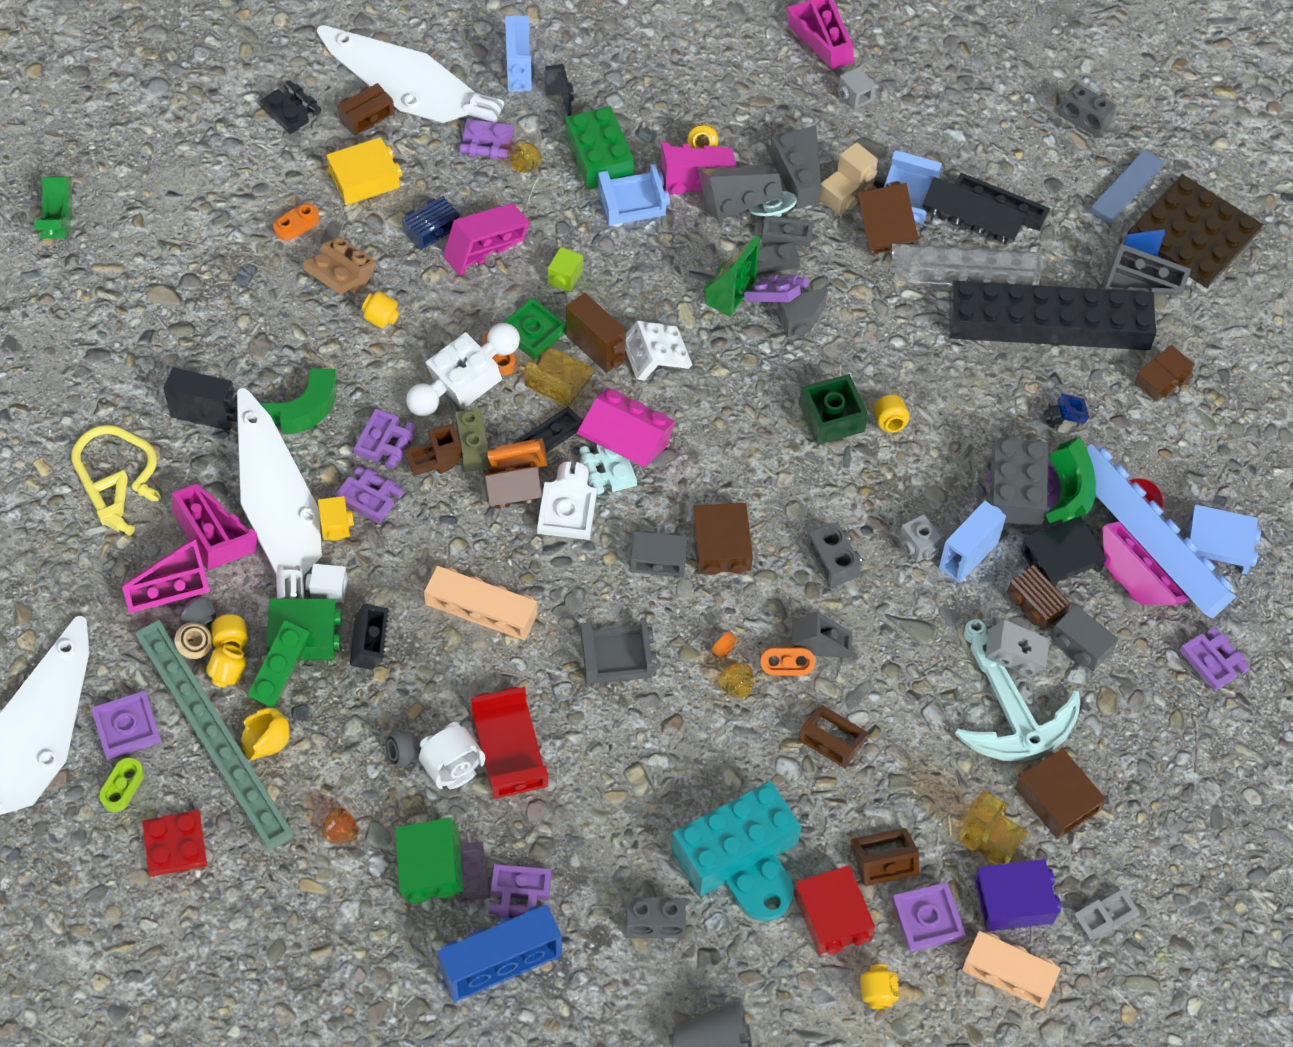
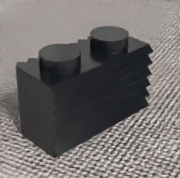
M363 604L357 614H355L350 656L351 666L373 670L385 657L383 655L385 653L384 648L386 647L384 644L387 637V618L390 612L388 608Z

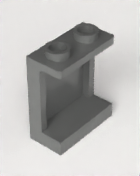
M640 618V625L596 630H592V622L581 623V644L586 684L652 678V668L657 667L656 651L650 650V643H654L652 627H647L646 618Z

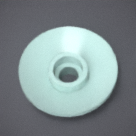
M782 191L783 196L750 208L749 212L758 216L780 217L782 213L795 206L797 199L793 193Z

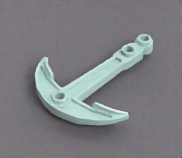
M978 619L969 621L965 626L964 637L968 642L972 643L970 649L979 667L986 673L1014 735L997 738L996 732H973L957 729L955 735L976 752L1002 761H1028L1040 758L1053 751L1066 740L1076 724L1080 708L1079 692L1073 691L1068 702L1055 713L1053 720L1041 726L1038 725L1006 668L996 664L995 661L985 658L986 652L983 650L987 647L988 639L986 625ZM972 628H978V629H980V630H979V631H975V630H973ZM1033 739L1038 741L1039 743L1034 744L1030 740Z

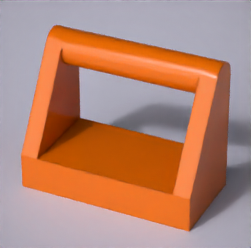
M542 438L494 447L487 451L492 468L535 462L537 467L547 466L545 446Z

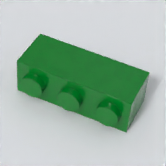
M284 620L247 696L271 708H277L313 632L288 620Z

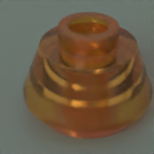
M342 807L332 808L323 821L324 828L322 833L331 844L335 842L340 845L352 842L358 837L359 828L355 820Z

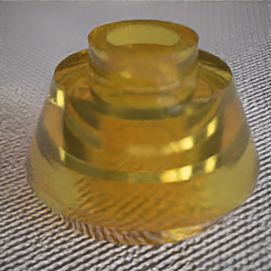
M521 141L514 145L510 161L514 170L528 173L541 166L542 157L539 150L533 144Z
M736 663L726 668L719 676V688L731 697L741 699L748 696L754 686L751 666L744 663Z

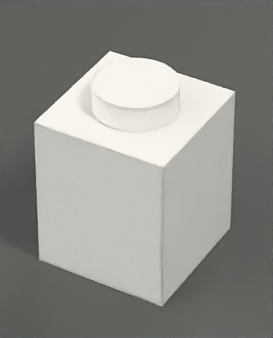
M313 564L312 573L306 576V590H310L311 599H335L336 603H344L348 581L346 567Z

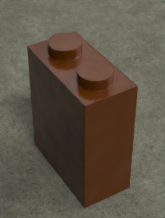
M894 181L886 184V187L879 189L875 186L867 187L858 193L870 255L919 245L907 183L901 184L900 181Z
M583 293L566 306V337L604 372L607 373L611 369L621 366L625 360L626 329L586 293Z
M746 502L693 505L692 522L698 574L716 575L723 572L740 574L745 571H751L753 554Z
M1063 748L1056 753L1053 751L1047 753L1036 766L1032 767L1029 765L1018 774L1019 779L1015 787L1057 840L1099 813L1106 801L1102 793Z

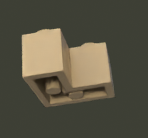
M856 142L840 155L838 171L821 183L819 200L839 216L846 210L850 211L859 201L858 193L862 192L864 188L874 186L878 158Z

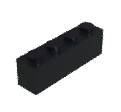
M933 177L922 203V207L926 208L927 214L938 217L939 214L949 217L948 222L957 226H961L962 223L971 226L970 231L982 236L985 233L993 235L994 241L1004 245L1015 241L1025 217L1023 212L937 177Z

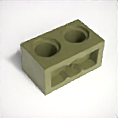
M481 408L455 412L456 429L462 449L464 472L490 469L487 454L489 449Z

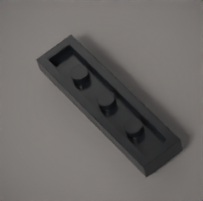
M962 172L954 184L1025 213L1022 224L1038 231L1041 230L1050 212L1049 207Z

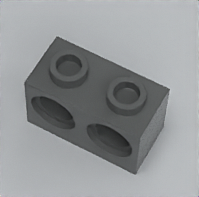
M1075 83L1064 95L1058 116L1099 138L1110 126L1116 104Z
M838 522L810 531L807 540V547L829 588L858 578L860 567L862 566L860 554L853 550L850 545L849 534L846 530H842ZM826 542H832L834 545L827 544ZM837 563H843L847 566H840Z
M627 897L626 938L685 939L686 898Z

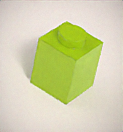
M560 247L548 267V284L553 285L557 289L571 292L583 271V255Z

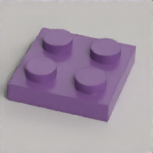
M146 691L91 708L107 760L162 742Z
M948 882L892 896L891 900L909 953L965 939L966 934Z

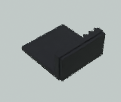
M564 65L545 66L546 96L562 94L567 116H571V101H574L572 82H568Z

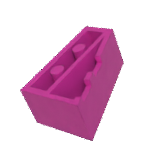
M808 0L786 7L788 26L832 70L854 63L853 44L834 0Z
M661 142L660 172L663 174L664 191L667 190L669 195L702 191L697 167H705L706 169L718 168V166H725L727 168L737 167L732 148L704 145L703 149L691 148L690 144L673 147L669 146L668 142Z
M514 203L458 218L453 221L443 258L461 276L466 273L465 268L477 262L480 265L485 262L484 257L495 251L500 254L523 241L530 221Z
M198 484L172 493V513L189 540L196 536L201 559L207 571L256 552L257 533L252 528L249 530L241 524L236 515H230L221 507L219 501Z
M196 536L122 583L129 613L210 592Z

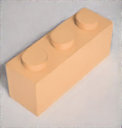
M981 931L978 932L962 969L963 972L1041 1008H1044L1061 970L1060 967L1055 966V963L1047 958L1033 956L1019 945H1009L1001 941L997 935Z

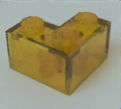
M983 789L966 814L958 839L962 840L967 848L978 850L986 855L987 859L995 865L1011 863L1024 844L1029 831L1004 817L1008 804Z

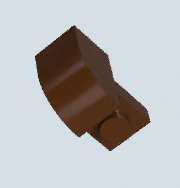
M453 424L428 431L429 443L405 450L413 477L438 469L439 474H442L459 463L462 458V449Z

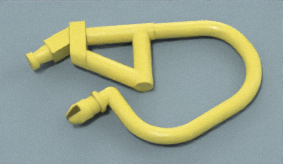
M112 425L98 426L88 430L77 440L72 449V464L97 510L101 524L118 532L123 531L131 536L134 533L135 527L127 524L121 518L124 512L128 481L125 471L121 470L97 482H93L81 461V452L91 439L104 434L116 435L143 449L147 455L148 462L143 472L133 482L132 489L138 492L139 496H144L150 501H159L161 499L157 490L145 484L156 468L157 455L150 443L123 428ZM116 485L114 504L107 507L99 492Z

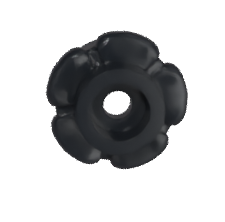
M1048 404V409L1044 410L1046 424H1052L1053 429H1055V426L1063 424L1058 404L1053 406Z

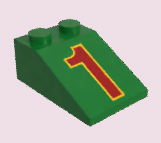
M756 235L732 254L726 263H721L713 280L709 279L704 287L706 305L729 317L732 316L744 300V292L756 282L761 237Z

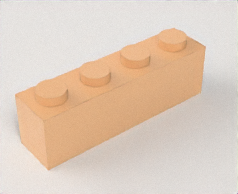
M437 566L424 591L425 605L524 641L538 615L537 601L525 594L518 595L500 585H490L478 577H468L459 574L458 571L452 568Z

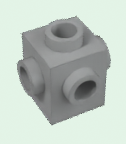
M923 514L902 525L899 540L905 553L909 556L911 555L917 563L923 559L929 560L938 554L942 535L938 527L932 525Z

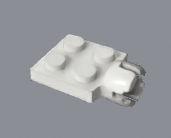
M571 461L563 462L558 467L556 480L544 483L537 534L590 540L597 488L588 486L589 471L585 465L576 462L575 474H572V471H570Z

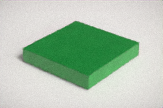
M533 297L502 322L511 324L517 329L520 336L518 348L533 360L566 333V322Z

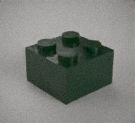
M850 374L801 387L799 406L817 445L865 432L868 413Z

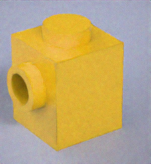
M345 496L318 499L323 540L336 541L350 537L349 527L354 526L352 510L347 511Z

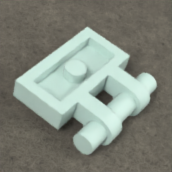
M599 444L596 445L597 454L590 453L587 446L579 449L581 455L580 463L585 465L589 471V487L597 488V495L604 492L603 485L609 484L612 492L637 486V479L629 459ZM602 465L604 473L597 472L596 466Z

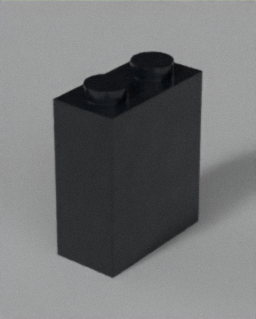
M172 367L163 387L170 417L230 431L233 422L238 420L237 393L234 392L232 381Z

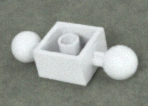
M508 323L496 324L490 329L487 343L482 347L466 332L425 362L431 378L435 382L431 385L420 383L414 385L408 391L406 403L409 410L417 416L431 415L438 408L439 397L444 393L463 410L502 380L497 363L492 357L496 354L506 356L516 351L520 343L517 329Z

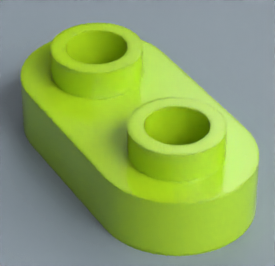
M125 758L119 761L111 772L99 794L102 806L107 811H122L131 801L144 779V770L138 760ZM134 773L132 778H126L127 774ZM113 797H120L117 802L111 801Z

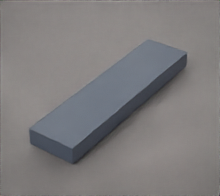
M1144 149L1092 205L1090 213L1111 224L1160 171L1164 161Z

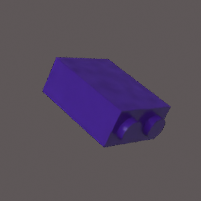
M1046 859L978 867L974 881L986 932L1054 924L1058 913L1061 912V902L1059 896L1054 895L1052 887L1055 883L1052 869H1048Z

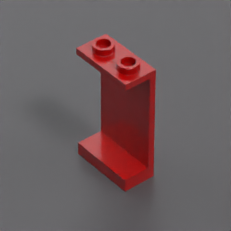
M525 686L519 688L508 687L501 692L492 694L486 692L470 698L471 711L480 747L485 754L484 763L493 799L548 787V772L546 765H543L527 705Z

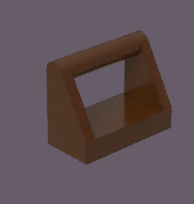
M821 705L801 727L799 741L846 769L870 733L826 706ZM821 718H824L857 739L849 746L816 725Z
M907 828L851 839L852 850L864 886L920 875L919 851ZM902 840L904 848L865 855L862 849Z

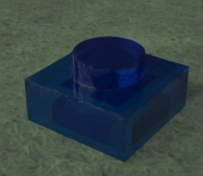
M1061 394L1057 401L1062 419L1085 424L1089 419L1085 399Z

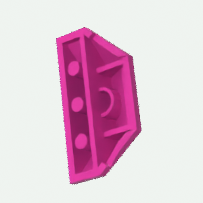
M1121 522L1106 524L1102 528L1104 555L1107 558L1104 562L1105 567L1111 572L1112 578L1125 587L1129 596L1134 601L1145 605H1177L1188 602L1190 599L1188 595L1134 536L1125 529Z

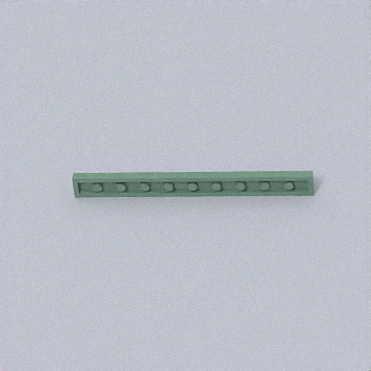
M160 620L135 632L138 642L267 850L270 851L294 837L292 830L184 658L176 649L175 644Z

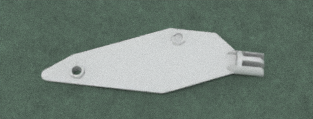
M325 25L317 28L319 37L331 55L370 87L378 83L391 96L394 107L399 111L440 123L466 115L496 123L505 102L503 100L475 93L426 53Z
M241 388L237 392L240 504L253 530L257 533V538L276 574L277 599H304L303 576L322 557L319 508L271 416L247 389Z
M77 616L73 619L0 713V815L34 805L67 761L89 658L87 621L83 616ZM64 649H70L69 652H63Z

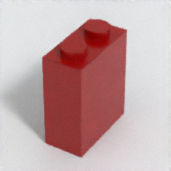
M850 865L795 882L794 896L818 955L824 953L833 955L842 951L845 946L851 944L860 946L871 940L875 924Z

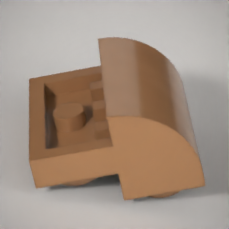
M338 236L324 243L320 253L305 260L303 269L339 294L348 290L355 294L370 279L376 261L347 240Z

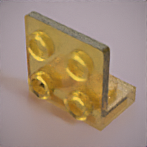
M550 348L538 365L529 361L524 368L526 387L566 407H570L594 374V368L554 348Z

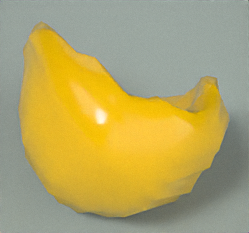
M276 708L260 709L243 721L245 729L241 737L242 750L245 752V757L248 760H255L280 752L289 742V723Z

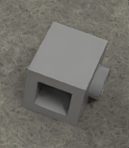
M857 67L851 71H846L840 76L838 94L853 110H856L873 101L876 85L860 67Z

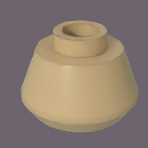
M190 622L182 625L177 630L174 642L176 649L181 655L189 659H198L204 657L210 651L212 635L204 625Z

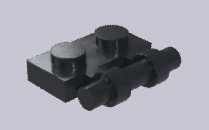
M288 80L284 84V88L288 92L284 94L277 89L259 102L260 107L289 134H292L309 123L307 115L309 112L318 115L321 112V108L312 96H307L304 93L303 88L299 84H294L291 80ZM297 99L302 103L299 106L293 103Z

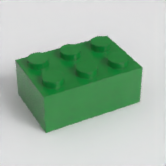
M611 106L565 117V137L587 190L598 187V172L608 171L610 180L633 176L634 158Z

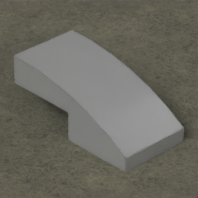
M1123 888L1101 902L1100 900L1093 902L1076 912L1074 916L1091 940L1139 916L1140 912Z

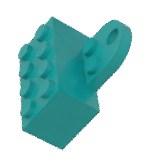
M769 781L672 832L671 852L700 897L725 884L739 908L747 916L758 921H772L780 918L788 911L794 894L793 883L776 856L798 845L801 825L773 782ZM768 898H775L779 901L780 907L775 910L768 909L764 905V901Z

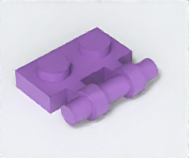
M467 119L463 143L460 145V153L469 154V157L480 155L488 156L493 160H498L499 158L508 159L514 136V125Z
M770 275L769 277H762L760 281L753 283V286L744 292L745 302H790L801 294L800 288L808 286V279L800 278L798 275H789L788 277Z
M375 409L353 449L354 455L377 463L382 455L387 456L388 459L385 465L390 469H394L397 462H401L403 459V451L406 445L412 442L416 426L411 422H407L404 428L399 427L400 421L398 416ZM392 437L398 439L395 446L388 444Z
M359 466L355 470L354 475L360 479L356 480L349 476L335 494V497L345 496L346 507L380 524L394 506V499L388 496L393 495L400 499L404 494V489L397 486V483L391 479L385 480L379 477L376 471L372 469L366 470ZM374 485L380 489L377 491L369 486Z
M1213 627L1207 632V635L1212 639L1211 641L1202 633L1182 645L1180 652L1215 692L1236 678L1238 673L1233 668H1237L1243 675L1250 670V666L1244 661V655L1240 651L1237 652L1230 645V639L1224 633L1221 634L1216 627ZM1219 649L1226 655L1227 659L1219 653Z
M494 864L491 896H502L501 903L490 902L489 914L500 915V918L521 916L530 907L537 906V900H549L552 869ZM511 897L528 899L527 905L511 904Z

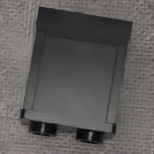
M1081 516L1026 536L1020 550L1029 566L1035 565L1055 587L1058 581L1094 568L1096 572L1102 571L1107 559L1104 555V548L1098 545L1093 537L1091 527L1085 524Z

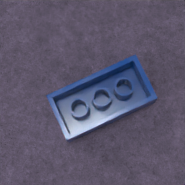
M547 904L542 907H530L523 915L516 918L508 917L502 919L495 927L488 930H476L469 935V938L459 942H448L442 946L441 950L437 951L440 974L453 1003L562 957V935Z

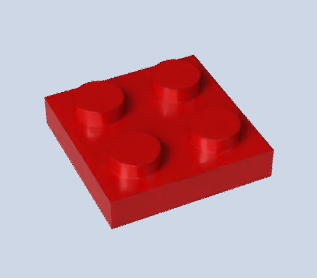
M199 810L142 820L150 877L208 866Z

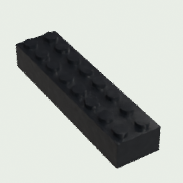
M953 280L949 297L950 339L1150 351L1156 336L1154 292Z

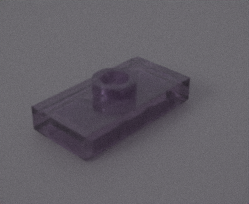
M483 841L460 844L464 892H460L461 901L466 902L490 898Z

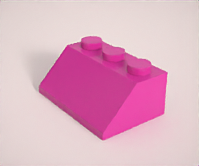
M607 388L595 399L577 434L646 467L668 446L675 420L667 417L664 413L656 412L644 406L639 401H634L622 395L617 390Z

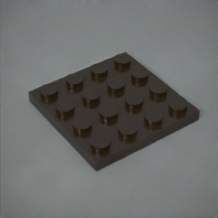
M1182 174L1128 230L1127 235L1164 229L1165 234L1158 251L1159 258L1190 268L1189 277L1208 289L1261 231L1263 224Z

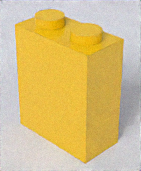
M381 137L326 155L328 171L345 205L400 188L399 177H402L401 168L398 162H393L392 150L389 145L385 146Z

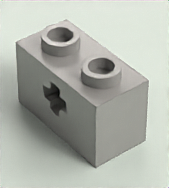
M1004 619L989 629L985 658L995 661L1000 666L1018 671L1023 676L1032 677L1047 666L1050 639Z

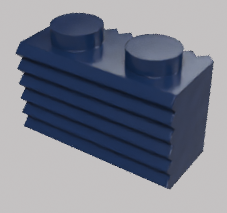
M444 196L438 199H430L426 202L425 206L416 211H409L402 218L403 231L419 250H423L428 245L430 246L435 241H439L440 238L442 239L450 234L453 221L460 218V214Z

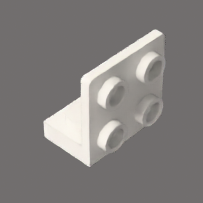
M636 321L626 333L625 351L637 380H646L658 365L687 369L692 366L676 326Z

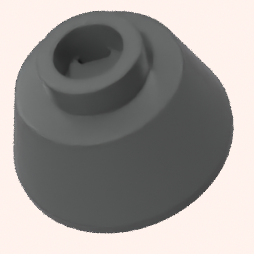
M196 597L190 600L180 613L182 625L195 622L204 625L208 630L211 629V625L216 619L215 609L208 597Z
M393 730L386 738L385 747L388 759L398 768H404L414 761L421 751L418 737L414 736L411 732Z

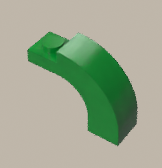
M71 176L42 177V214L39 219L34 220V229L40 230V239L67 238L72 216Z
M309 369V382L306 391L299 398L291 402L260 403L271 416L275 426H281L282 435L299 433L310 429L329 414L337 396L336 369Z
M1077 437L1059 444L1048 455L1057 471L1061 485L1059 500L1045 514L1049 523L1061 520L1063 523L1088 514L1095 500L1096 479L1093 464L1082 439Z

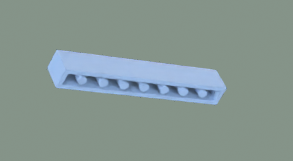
M1090 444L1086 449L1091 458L1095 473V495L1205 615L1214 618L1236 597L1230 590L1234 586L1223 575L1220 577L1216 575L1213 571L1216 568L1215 565L1206 556L1201 558L1195 552L1198 547L1188 537L1183 539L1178 534L1181 530L1178 525L1171 519L1166 521L1161 515L1164 512L1163 509L1155 501L1149 502L1144 497L1147 492L1137 482L1132 484L1127 479L1130 474L1120 464L1115 466L1112 463L1111 459L1113 456L1106 448L1102 446L1099 449Z

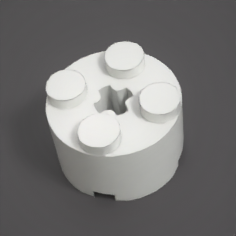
M458 722L450 723L444 730L434 736L425 737L420 743L422 749L419 754V761L439 789H443L442 786H447L448 789H455L464 785L476 775L474 769L478 764L482 767L485 762L483 751L467 729L460 726Z

